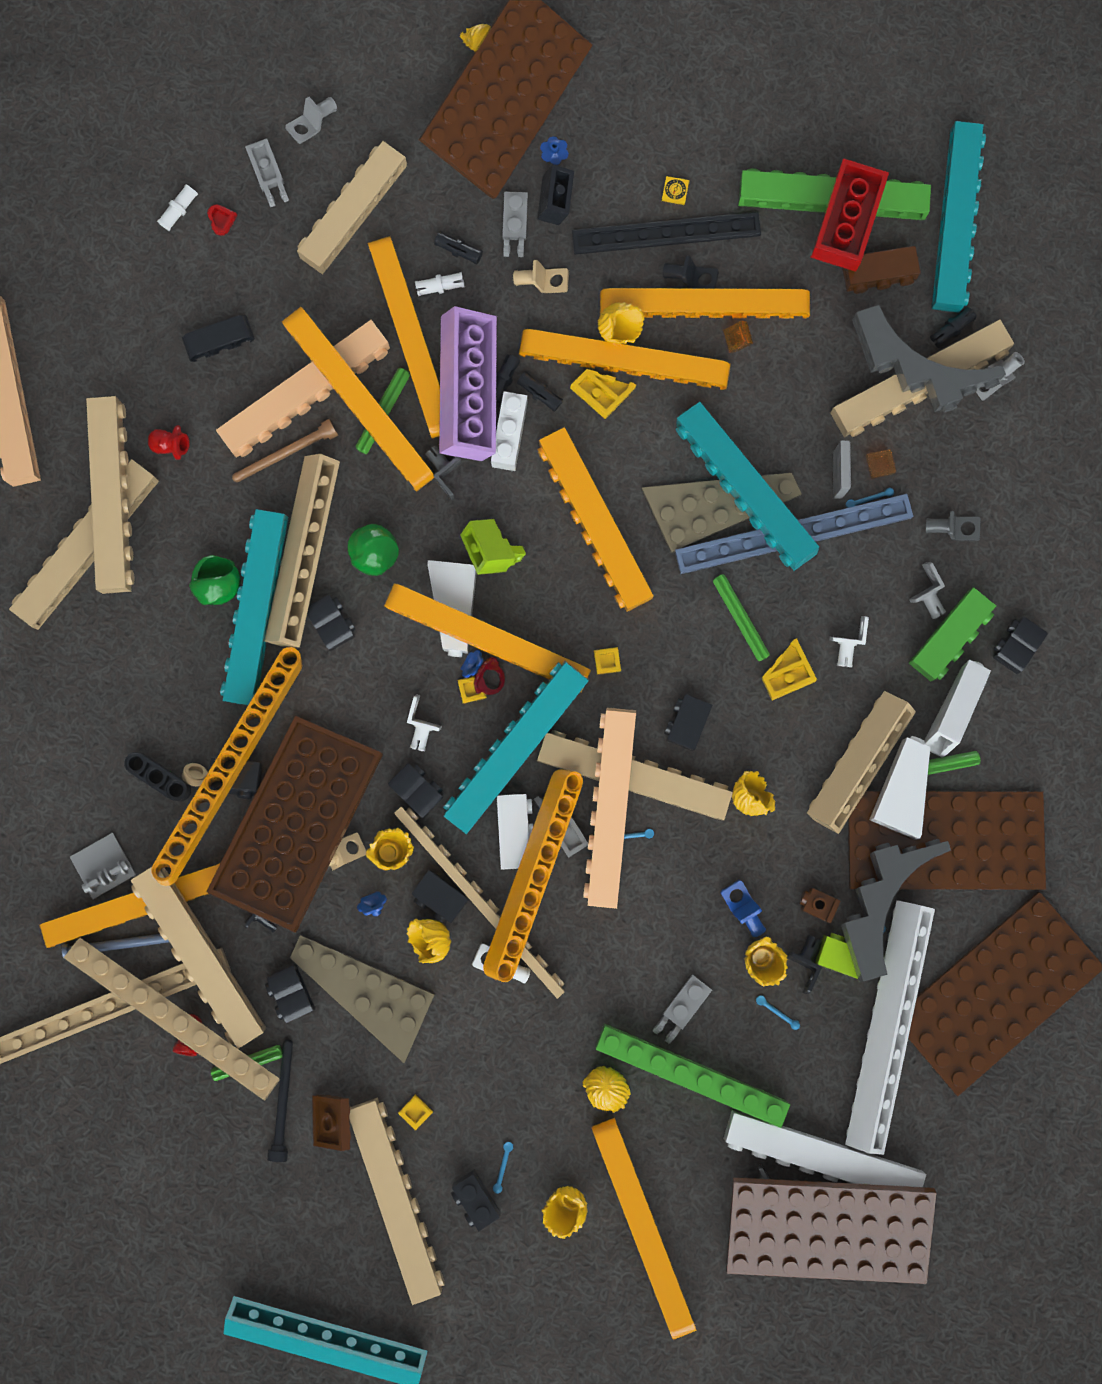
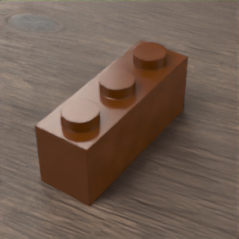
M916 246L864 254L856 272L842 268L847 292L854 291L855 294L864 293L868 288L877 287V290H884L890 288L891 284L900 283V286H908L913 284L921 273Z

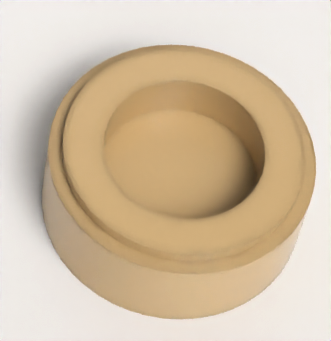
M190 763L184 767L182 779L188 785L197 787L202 784L208 772L202 765Z

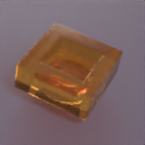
M739 321L723 330L729 352L731 353L740 351L753 344L747 321Z
M891 449L866 455L871 479L896 473Z

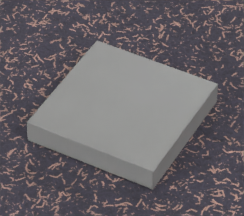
M840 441L833 451V499H842L851 488L849 441Z

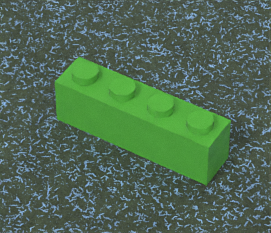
M974 587L970 589L910 660L909 664L930 682L936 678L941 680L949 670L946 666L950 661L953 660L955 662L963 654L964 650L961 648L966 642L970 644L978 636L979 632L977 629L981 624L986 625L994 616L992 611L996 605Z

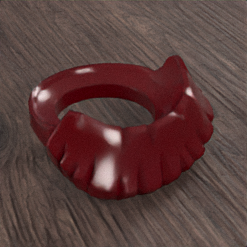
M495 657L488 658L478 669L473 683L476 693L483 692L486 695H494L503 688L505 675ZM486 670H494L498 673L500 683L496 689L492 690L486 686L483 679Z

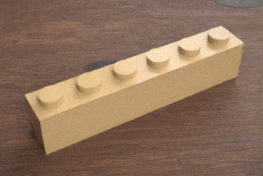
M384 141L379 146H375L370 152L367 162L357 168L353 180L343 186L339 198L329 204L325 216L322 219H318L313 225L310 235L300 241L297 250L300 259L323 275L407 167L406 157Z
M886 691L875 701L871 713L863 720L855 738L849 742L848 749L843 757L837 761L831 776L823 783L822 790L817 798L811 802L807 814L813 820L837 834L840 833L916 711L907 701Z

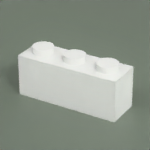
M510 392L503 393L496 431V454L492 455L491 464L494 468L516 470L528 404L527 395Z
M526 794L497 796L501 870L518 869L533 829V823L528 824V814H532V799H527Z

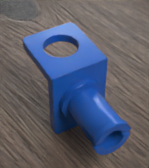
M737 880L721 890V895L741 924H746L753 937L762 935L766 928L757 915L762 910L752 899L744 883L741 880ZM735 889H739L743 893L741 900L738 902L730 900V893Z

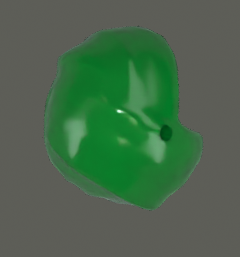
M369 524L356 529L348 540V553L351 564L366 575H382L394 565L399 556V548L394 536L386 528L377 524Z
M209 555L203 557L195 565L189 587L192 594L202 605H222L237 595L241 584V577L233 561L220 556Z

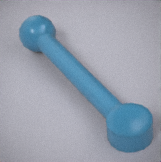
M887 488L884 492L856 501L848 500L846 507H854L884 496L891 497L894 494V490Z
M647 829L645 832L624 834V839L637 837L652 838L654 831Z
M760 995L756 998L758 1005L767 1007L788 1022L793 1030L800 1028L799 1021L790 1019L769 1004L764 996Z
M506 1142L503 1146L505 1152L497 1183L493 1186V1191L496 1194L502 1192L501 1183L509 1152L513 1150L511 1142Z

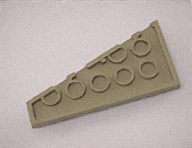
M792 473L762 476L783 503L802 495ZM720 480L642 488L643 494L671 553L675 552L676 549L689 546L750 518L745 511L741 512L734 502L735 498L731 493L727 494L722 489L719 483Z
M300 935L290 958L396 1057L405 1063L435 994Z

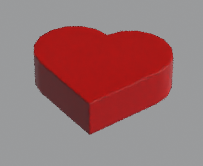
M217 204L212 205L207 212L212 222L211 227L214 233L220 236L229 232L237 217L236 212Z

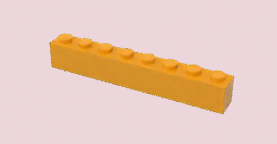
M565 427L540 439V448L537 449L539 456L543 462L548 461L551 467L548 472L554 483L559 482L562 488L559 493L564 503H570L573 509L570 511V514L575 524H581L584 530L581 532V535L586 545H592L595 551L592 553L596 564L598 567L600 565L603 566L606 572L603 574L607 585L609 588L613 586L617 592L614 598L620 609L624 607L628 612L651 600L653 594Z

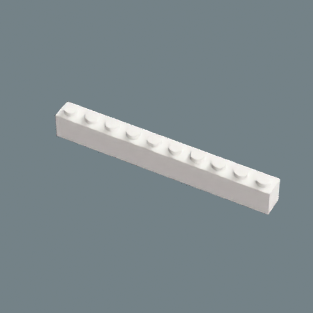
M898 900L893 910V920L884 956L887 975L881 976L877 985L876 1001L872 1009V1020L867 1033L868 1039L865 1053L862 1057V1067L857 1081V1091L852 1105L850 1124L846 1133L845 1145L869 1154L884 1155L935 912L933 908Z

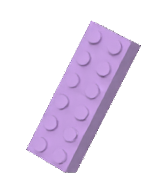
M456 306L441 316L440 454L483 461L496 454L497 316Z

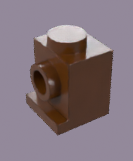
M810 888L809 892L804 891L799 904L802 905L801 911L831 923L841 901L814 888ZM817 900H821L823 902V907L821 909H817L815 907V903Z

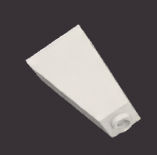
M428 560L434 600L472 616L477 574L474 565ZM440 632L442 647L444 651L448 652V656L462 657L463 653L468 654L469 644Z
M968 660L961 667L924 740V745L930 747V752L944 757L961 742L991 672L983 664Z
M911 736L902 740L869 820L915 840L920 839L922 835L930 747L924 745V740Z

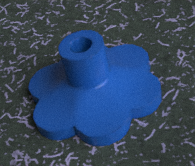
M550 137L547 142H543L540 146L543 152L542 159L546 162L550 161L553 165L560 164L561 160L566 159L569 154L566 150V141L558 140L557 137Z
M480 650L468 653L461 666L463 677L468 678L470 675L474 676L483 663Z
M377 891L361 898V903L357 905V909L359 912H363L364 915L372 914L373 916H378L381 914L383 904L386 903L387 898Z

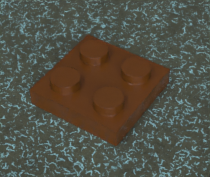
M312 1095L313 1146L338 1151L350 1150L349 1098Z

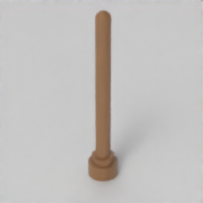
M327 419L321 422V426L318 427L319 430L232 475L233 481L240 482L322 438L324 440L327 438L331 440L337 437L338 434L331 420Z

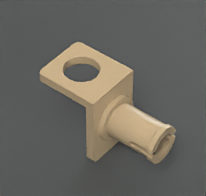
M534 260L533 270H515L513 273V281L516 286L534 284L541 293L568 291L569 270L567 268L545 269L538 260ZM555 275L563 277V281L558 287L551 285V279Z
M358 833L342 838L329 865L332 871L366 855V849ZM348 841L356 843L358 847L356 854H350L347 851L346 844Z

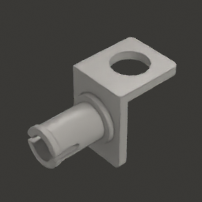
M307 97L305 99L303 115L286 124L285 128L301 144L321 130L322 119L336 112L337 105L331 97L326 98L317 105L310 97ZM297 125H304L308 132L306 134H298L294 128Z
M1014 352L1005 361L999 360L985 368L1003 366L1006 375L999 381V385L990 388L988 391H983L980 388L977 389L976 393L982 401L1000 387L1015 379L1013 372L1025 363L1024 358L1018 352Z
M926 562L922 566L933 586L910 598L909 601L913 603L923 601L931 618L935 619L940 614L946 613L936 595L938 590L945 587L933 563Z

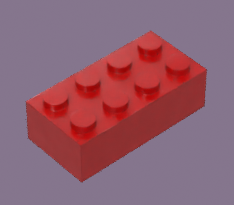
M843 158L811 258L855 272L857 271L866 249L889 172Z

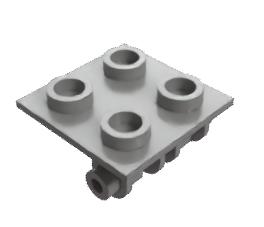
M114 833L105 836L70 856L84 883L81 885L85 893L89 892L92 899L97 898L136 875Z

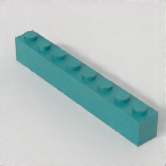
M955 121L950 130L931 308L933 310L960 313L969 301L970 294L966 291V288L972 276V269H969V261L972 260L974 255V246H971V240L975 237L977 224L973 223L974 215H977L979 201H976V193H979L981 187V179L978 178V173L981 171L984 157L980 156L981 148H984L986 134H983L984 124Z
M698 402L677 417L676 431L683 440L687 439L691 444L690 448L694 455L698 458L701 457L705 461V467L712 476L716 475L722 489L727 494L731 493L735 498L734 502L741 512L745 511L749 515V521L756 530L760 529L765 535L766 543L772 549L776 548L780 553V560L786 567L790 566L795 571L817 555L819 550L818 544L701 402Z
M256 509L255 515H251L249 528L252 529L251 539L248 538L246 541L247 563L244 562L241 569V576L244 577L243 586H239L237 592V600L240 601L239 609L235 610L233 616V624H236L235 632L230 635L229 648H232L231 655L225 662L227 678L226 682L223 681L220 692L221 696H223V701L249 705L260 685L267 645L264 639L279 576L289 518L282 513Z
M566 661L562 665L558 662L549 673L552 676L547 684L542 682L534 692L537 696L532 703L527 701L519 711L522 714L516 722L512 720L504 730L506 733L501 741L497 739L488 751L491 752L486 760L482 758L473 769L476 773L471 779L466 777L458 788L461 792L456 798L451 796L443 806L446 810L444 817L465 834L470 831L589 681L588 678Z
M235 1296L225 1318L223 1333L398 1384H419L428 1352L427 1350Z

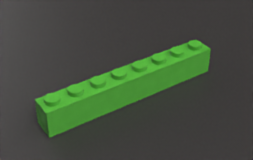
M758 169L742 170L738 206L825 212L836 177H830L827 174L811 176L803 172L785 174L778 170L771 172H760ZM895 179L888 180L876 216L925 220L930 211L931 185L920 181L901 183Z
M605 1023L595 1045L596 1050L779 1128L782 1127L790 1104L782 1098Z

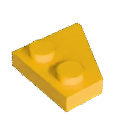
M586 369L571 384L570 389L606 419L636 388V384L629 382V384L615 380L616 377L601 375L596 371Z
M797 638L791 642L790 646L762 677L771 700L796 691L817 680Z

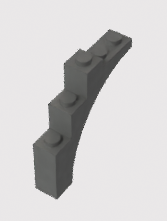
M880 305L858 311L852 319L870 373L875 371L884 373L894 367L902 392L910 390L911 393L924 389L926 386L935 412L939 410L949 412L956 409L963 396L971 395L977 392L978 388L984 386L986 389L993 388L999 385V381L1006 375L1003 366L979 370H964L947 367L928 360L912 350L897 336L887 322Z
M939 839L925 843V848L918 850L916 845L902 849L903 854L900 853L898 845L890 847L889 843L876 846V851L870 854L878 882H876L875 878L862 881V886L855 889L864 917L862 918L861 914L846 917V923L841 924L859 982L887 975L883 956V931L886 915L893 897L903 882L918 867L932 858L951 851L948 841L940 843Z

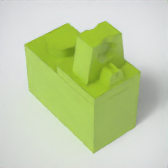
M494 519L469 521L460 534L477 575L506 572L510 566L520 562L523 556L526 555L523 546H510L507 538H502L501 531L498 529Z
M831 933L830 937L823 935L815 964L857 978L847 943L844 942L845 937Z

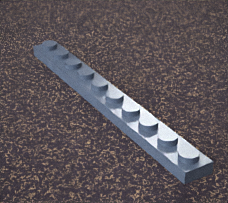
M904 494L798 521L816 542L911 519L913 513L908 495ZM759 529L676 549L675 555L680 574L777 550L775 547L773 549L769 547L764 539L765 535Z

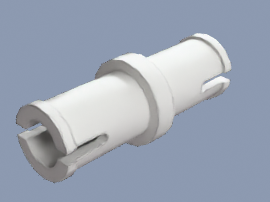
M186 184L175 200L169 202L170 206L157 222L170 231L179 217L186 214V208L198 193Z
M462 272L446 276L439 274L436 275V278L415 281L418 296L435 292L442 294L445 290L465 287Z

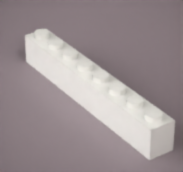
M735 1110L731 1111L723 1138L731 1149L742 1151L745 1148L751 1150L752 1155L762 1159L770 1156L776 1158V1163L790 1167L792 1163L800 1166L799 1170L809 1174H814V1171L823 1173L825 1179L838 1182L839 1178L848 1181L847 1183L923 1187L926 1174L922 1170L785 1126L779 1128Z

